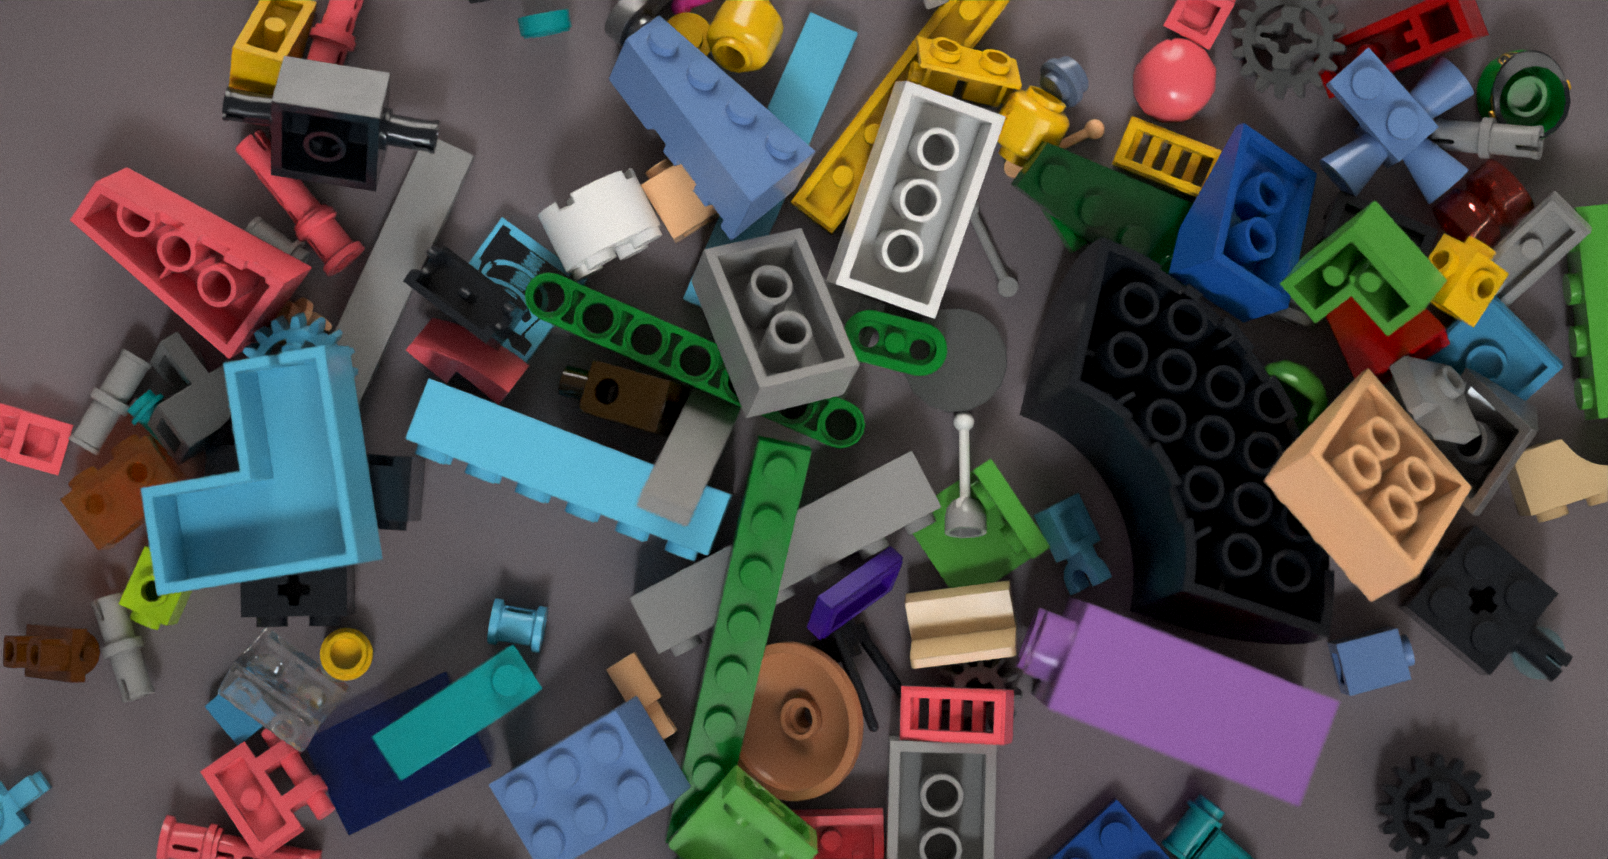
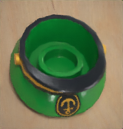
M1520 49L1500 55L1484 68L1476 89L1477 106L1482 119L1484 117L1496 118L1499 124L1542 125L1544 127V136L1539 138L1545 139L1558 130L1566 119L1571 103L1569 90L1572 87L1569 80L1565 79L1561 67L1551 56L1536 50Z

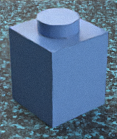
M1385 626L1327 642L1340 692L1352 696L1412 680L1408 667L1415 665L1413 649L1407 635L1400 636L1398 628Z

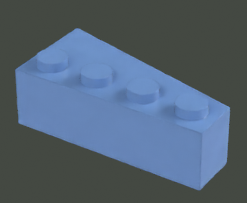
M660 15L625 40L609 77L610 82L645 128L655 129L666 145L663 152L674 166L681 164L696 183L693 190L705 207L712 204L723 219L720 227L732 241L796 189L816 151Z

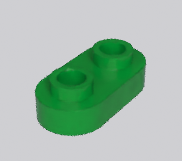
M863 310L854 314L844 326L857 361L913 376H926L937 371L946 359L947 344L943 334L936 327L927 323L875 310ZM872 327L877 331L878 342L876 345L865 347L859 342L858 334L862 328ZM923 340L928 344L929 354L924 360H916L911 356L909 349L913 341Z

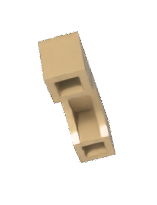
M1562 439L1547 440L1527 447L1507 475L1519 516L1536 515L1538 523L1569 514L1567 504L1585 498L1588 506L1608 501V465L1595 464L1581 458Z

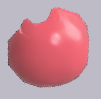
M1184 38L1166 39L1155 45L1139 62L1133 74V94L1145 114L1161 123L1184 122L1191 119L1205 107L1216 89V67L1208 53L1193 41Z

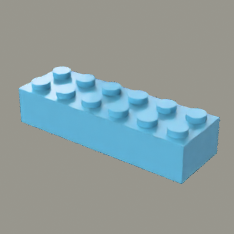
M429 378L405 438L418 444L415 454L444 465H451L453 458L468 463L464 472L466 474L493 484H500L502 477L516 481L518 484L514 492L542 503H549L551 496L560 498L568 502L565 508L567 513L591 522H598L600 515H604L618 521L614 531L643 542L648 540L650 534L668 540L664 550L692 561L697 559L699 553L707 556L711 554L733 497L729 493L707 485L688 527L680 525L636 506L654 464Z

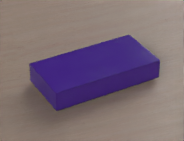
M889 546L820 594L816 600L807 628L819 640L821 638L824 639L888 594L893 589L903 564V557L893 547Z

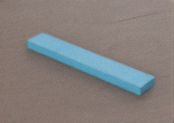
M810 12L767 108L808 145H810L858 37L857 32ZM786 197L732 241L720 227L723 219L719 216L705 249L770 235ZM690 281L683 300L702 308Z

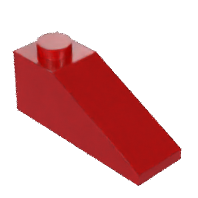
M1425 0L1336 39V42L1346 46L1347 54L1333 55L1332 61L1339 68L1340 73L1369 47L1388 70L1395 74L1486 37L1489 33L1476 0ZM1325 71L1321 75V78L1324 81L1327 95L1329 99L1334 98L1335 95L1328 89L1326 84L1330 80H1332L1336 76V74H1331Z

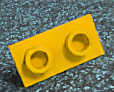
M916 37L919 62L912 61L908 72L909 82L952 96L958 80L965 81L961 92L962 99L993 107H999L1001 103L1004 104L1009 94L1014 92V89L1021 90L1022 84L1017 61L1010 58L1007 54L995 49L980 51L963 47L957 42L944 37L934 39Z

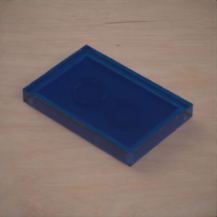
M448 671L303 741L319 775L328 786L327 792L348 836L493 765L478 733H475L407 778L399 781L371 736L451 684L452 679Z

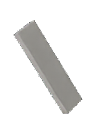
M693 387L642 489L636 506L688 527L734 428L741 407Z

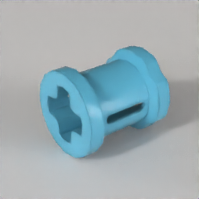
M495 598L488 627V644L496 645L499 641L530 646L531 652L540 653L545 635L548 607L539 606L537 610L505 605L503 599Z

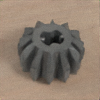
M1005 658L991 659L988 666L985 665V660L974 661V664H969V662L958 663L961 669L957 672L949 665H942L938 670L944 676L952 679L951 685L943 683L933 685V687L969 688L966 685L967 682L977 678L982 684L990 682L992 689L1014 690L1015 700L1023 697L1021 689L1005 688L1004 685L1019 676L1016 668H1010L999 675L997 674ZM950 699L942 702V715L950 712ZM964 700V722L967 717L971 718L970 731H972L973 700ZM986 701V719L992 731L994 727V701ZM1014 710L1013 719H1014V718L1016 717V715H1017V712H1016L1015 710Z

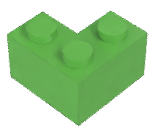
M1375 200L1304 255L1281 281L1280 285L1314 323H1317L1352 296L1381 330L1389 336L1423 311L1447 279Z

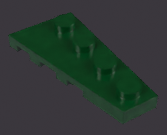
M1043 141L1011 183L1014 188L1089 245L1100 237H1104L1162 265L1160 270L1168 275L1179 228L1193 203Z

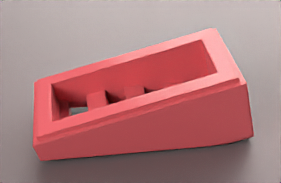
M901 686L900 740L992 745L1010 744L1013 740L1014 690ZM920 698H929L928 729H919ZM942 699H950L949 730H941ZM964 700H973L972 731L963 730ZM986 701H994L993 731H985Z

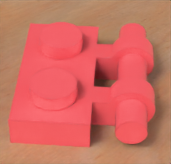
M274 723L262 731L261 736L270 749L258 757L255 756L249 745L244 741L200 771L258 859H264L305 830L294 814L303 806L308 805L317 820L327 817L335 810V806L326 794L328 786L319 774H312L300 756L303 749L295 737H287L279 723ZM281 767L295 785L293 789L284 795H281L269 777L270 773Z

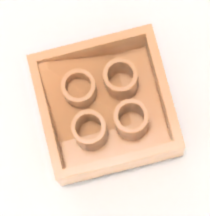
M1369 369L1360 373L1294 441L1264 480L1274 491L1276 497L1290 509L1310 532L1312 538L1327 551L1342 568L1348 579L1357 585L1371 602L1419 575L1472 488Z

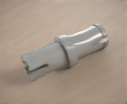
M1438 117L1435 119V123L1439 127L1432 133V139H1437L1433 143L1444 151L1475 153L1483 160H1492L1494 155L1524 157L1534 160L1541 159L1544 147V139L1539 138L1544 136V127L1542 125L1499 124L1496 118L1484 117L1482 122L1447 120Z
M123 348L101 388L94 387L90 394V397L93 398L92 403L74 433L68 438L97 456L101 452V447L121 415L127 416V410L130 408L127 404L146 372L152 366Z
M121 592L91 602L90 605L94 610L105 647L101 649L103 658L105 660L110 659L122 695V703H127L154 694L156 691L152 686L140 650L145 646L142 636H136L127 608L118 604L123 595Z

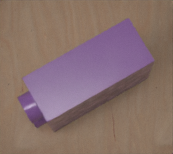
M1072 597L1068 598L1062 616L1038 607L1027 629L1016 661V667L1023 669V673L1037 678L1031 694L1047 708L1297 806H1300L1339 705V701Z

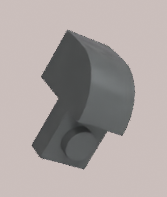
M176 332L159 343L150 361L174 395L157 405L148 422V426L180 466L205 450L207 444H212L217 439L231 416L224 366L222 365L208 373L205 360L200 351L194 345L186 344L180 334Z

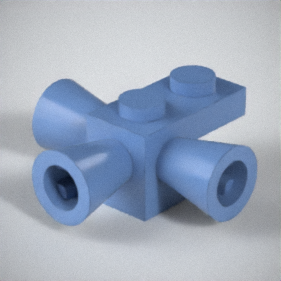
M1369 47L1326 84L1328 89L1359 123L1353 129L1359 138L1319 160L1323 171L1339 190L1357 197L1381 164L1389 168L1403 159L1425 200L1430 204L1469 171L1467 167L1427 138L1439 127L1432 120L1433 118L1474 95L1473 88L1466 77L1445 57L1438 56L1410 93Z

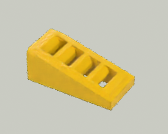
M1131 116L1112 165L1195 200L1222 150ZM1146 134L1151 136L1152 140L1140 164L1133 161L1143 135ZM1165 142L1172 146L1160 172L1153 169ZM1187 151L1192 155L1182 178L1173 177L1183 152ZM1206 159L1212 163L1202 187H1199L1193 183L1203 160Z

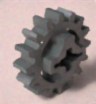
M1254 0L1258 8L1253 13L1249 10L1240 9L1238 14L1246 22L1245 28L1232 29L1231 35L1235 39L1242 41L1243 46L1237 47L1231 53L1235 60H1247L1248 62L1239 71L1242 77L1248 79L1257 74L1258 78L1254 88L1263 93L1272 84L1274 85L1275 97L1281 100L1284 99L1288 88H1293L1300 99L1305 98V85L1311 82L1319 90L1324 89L1325 85L1321 75L1325 71L1337 75L1340 71L1332 61L1333 55L1347 54L1346 46L1336 42L1335 39L1347 32L1344 23L1331 24V20L1339 13L1334 4L1321 9L1320 6L1323 0ZM1282 9L1279 18L1268 26L1261 25L1268 16ZM1306 11L1313 14L1319 20L1324 36L1308 32L1305 27ZM1293 30L1295 35L1301 41L1306 42V44L1291 45L1289 53L1285 54L1282 47L1272 40L1278 41L1279 38H1287L1289 31ZM1255 48L1269 51L1273 56L1272 73L1260 64ZM1311 57L1318 58L1309 69L1296 74L1299 65Z

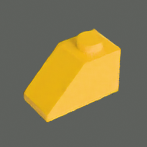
M259 0L232 47L229 87L273 95L283 57L289 56L302 59L315 16L317 2L312 0Z

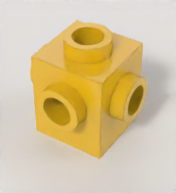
M1444 234L1428 259L1447 281L1430 303L1439 310L1474 328L1509 273L1492 261L1496 252L1486 244L1471 236L1463 243Z

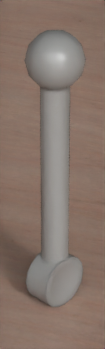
M976 200L970 221L999 280L997 283L998 293L1003 297H1012L1018 291V283L1014 278L1007 275L979 216L980 204Z

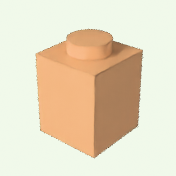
M669 158L646 171L645 174L649 180L641 184L675 243H678L720 216L712 204L705 207L693 190L696 183L681 164L674 166Z

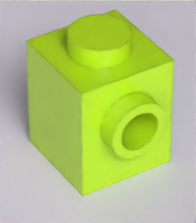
M145 546L118 604L132 610L129 616L131 620L145 627L159 630L161 624L165 626L178 624L193 590L157 596L150 546Z

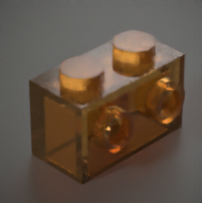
M133 434L120 442L110 451L114 457L112 461L100 470H97L95 466H91L79 473L68 483L72 491L60 499L98 550H110L146 523L141 488L189 480L168 454L167 450L153 436L145 435L139 439L136 434Z

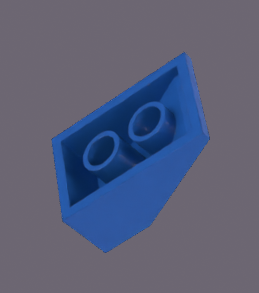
M1245 123L1237 125L1179 228L1169 275L1185 285L1190 284L1201 292L1203 297L1243 323L1287 309L1291 296L1280 283L1299 261L1317 173Z

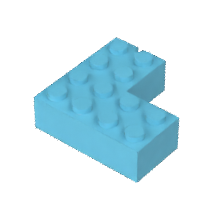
M323 345L278 353L279 355H267L223 363L240 471L141 488L157 596L383 559L349 346Z

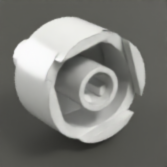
M629 168L625 173L621 170L607 175L570 193L571 198L566 201L568 206L559 209L555 202L538 214V218L566 273H571L575 282L597 273L603 269V264L613 260L617 255L620 261L638 254L648 248V243L662 236L659 229L661 224L632 168Z

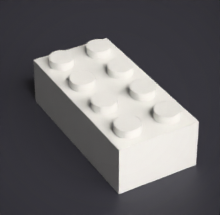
M896 81L826 281L935 319L1005 116L909 81Z

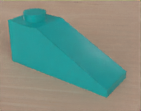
M513 644L500 650L371 736L399 781H402L496 721L543 688Z

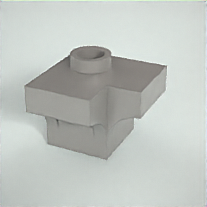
M1408 356L1402 357L1389 366L1393 377L1383 386L1429 438L1433 437L1434 439L1465 445L1481 434L1463 394L1465 391L1464 382L1452 366Z

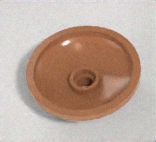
M799 642L769 644L765 647L737 766L777 799L785 801L813 799L836 788L854 767L863 740L861 704L848 675L835 660L823 651ZM806 708L811 712L812 724L805 718Z

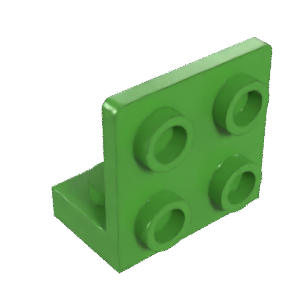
M989 459L970 472V497L975 498L982 504L987 516V533L985 535L975 538H955L945 534L944 517L946 508L953 500L960 497V479L936 495L941 508L932 513L937 521L913 533L949 588L996 582L1029 559H1034L1050 548V545L992 459Z
M737 765L734 766L669 839V848L683 859H812L818 853L817 831Z

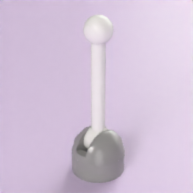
M961 411L953 419L954 427L959 431L960 497L953 500L946 508L944 517L945 534L955 538H975L987 533V516L982 504L975 498L970 497L969 430L974 425V418L969 412Z

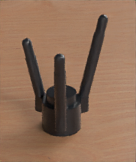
M852 618L826 638L819 640L816 637L817 641L810 643V645L823 651L837 663L842 662L844 670L859 697L862 715L868 729L871 732H876L879 729V725L853 660V657L862 654L859 643L900 700L901 686L903 685L870 638L865 623L862 622L856 625L854 618Z

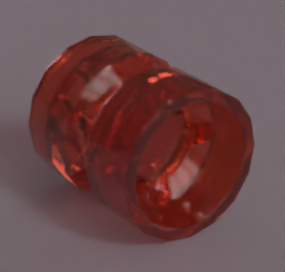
M1488 159L1465 179L1467 186L1465 190L1453 189L1432 208L1437 222L1450 237L1465 243L1467 238L1471 236L1491 248L1501 239V227L1508 229L1515 227L1535 207L1531 196L1518 179L1499 162Z

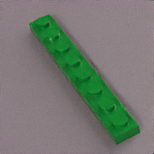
M757 436L680 768L691 787L672 802L665 832V843H669L670 837L734 766L738 765L812 452L810 446Z

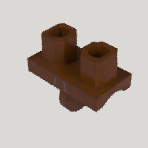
M26 624V635H5L4 667L25 668V677L68 683H85V675L95 668L100 657L99 643L95 636L87 632V629L46 624Z

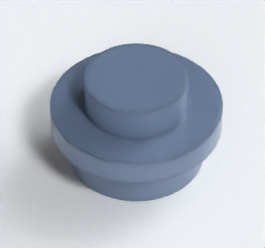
M1063 56L1060 59L1051 58L1041 66V89L1060 99L1068 108L1074 107L1082 100L1083 93L1088 89V79L1082 67L1074 59L1068 56Z

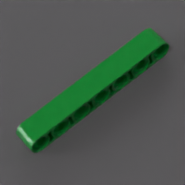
M550 272L539 274L528 284L525 292L526 305L530 312L542 321L742 408L738 397L729 389V374L716 343L559 274ZM555 283L564 290V303L555 312H544L536 305V292L544 284ZM596 304L609 307L614 317L610 329L600 334L588 331L584 326L583 320L587 309ZM641 326H654L662 335L661 347L651 355L639 354L632 346V335ZM693 346L705 349L711 360L710 368L707 372L696 377L686 374L680 367L679 362L684 350ZM837 396L807 403L804 413L796 419L785 418L780 414L779 410L759 415L835 448H846L854 445L863 435L865 428L864 416L859 408ZM837 409L847 411L854 419V430L844 440H836L829 436L825 427L826 418Z

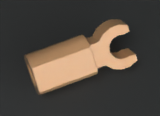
M636 652L606 669L625 701L635 696L639 698L663 740L677 731L670 716L658 700L663 695Z

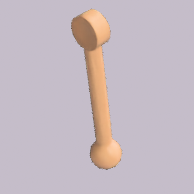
M1098 119L1089 120L1085 124L1084 129L1063 138L1058 147L1066 149L1087 138L1099 139L1105 132L1104 124ZM1007 160L1004 164V172L1010 178L1015 179L1022 167Z

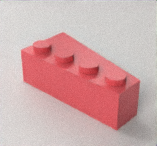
M128 167L96 181L70 218L73 224L228 359L242 352L244 347L250 343L258 342L254 333L263 326H270L271 321L279 314L312 269L306 263Z

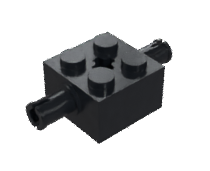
M289 56L283 57L273 95L239 90L228 86L222 106L223 121L230 120L269 127L271 132V175L375 192L388 146L435 154L440 121L435 119L432 121L393 114V109L389 108L390 73Z
M1476 525L1465 527L1448 548L1445 547L1441 550L1438 546L1435 547L1420 571L1421 576L1419 579L1421 581L1398 607L1479 675H1491L1508 654L1517 652L1546 676L1548 681L1552 682L1563 671L1547 659L1546 655L1560 667L1562 665L1567 667L1573 658L1569 652H1565L1536 628L1538 624L1536 620L1559 593ZM1484 590L1486 592L1484 602L1488 605L1486 610H1474L1472 612L1469 607L1472 605L1473 600L1468 595L1469 591Z

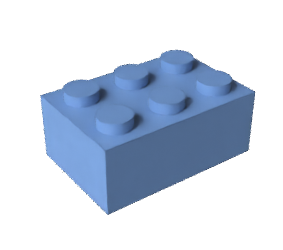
M637 696L522 762L489 784L533 859H575L671 804L691 787Z

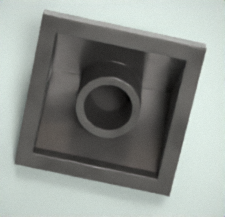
M1466 368L1460 376L1465 385L1463 394L1481 434L1465 445L1438 440L1433 437L1430 440L1471 485L1472 488L1462 505L1472 515L1480 516L1539 431L1538 416L1535 406L1476 371Z

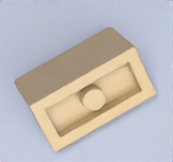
M1010 580L907 593L905 595V608L912 640L910 662L913 669L1013 657L1017 654L1018 624Z

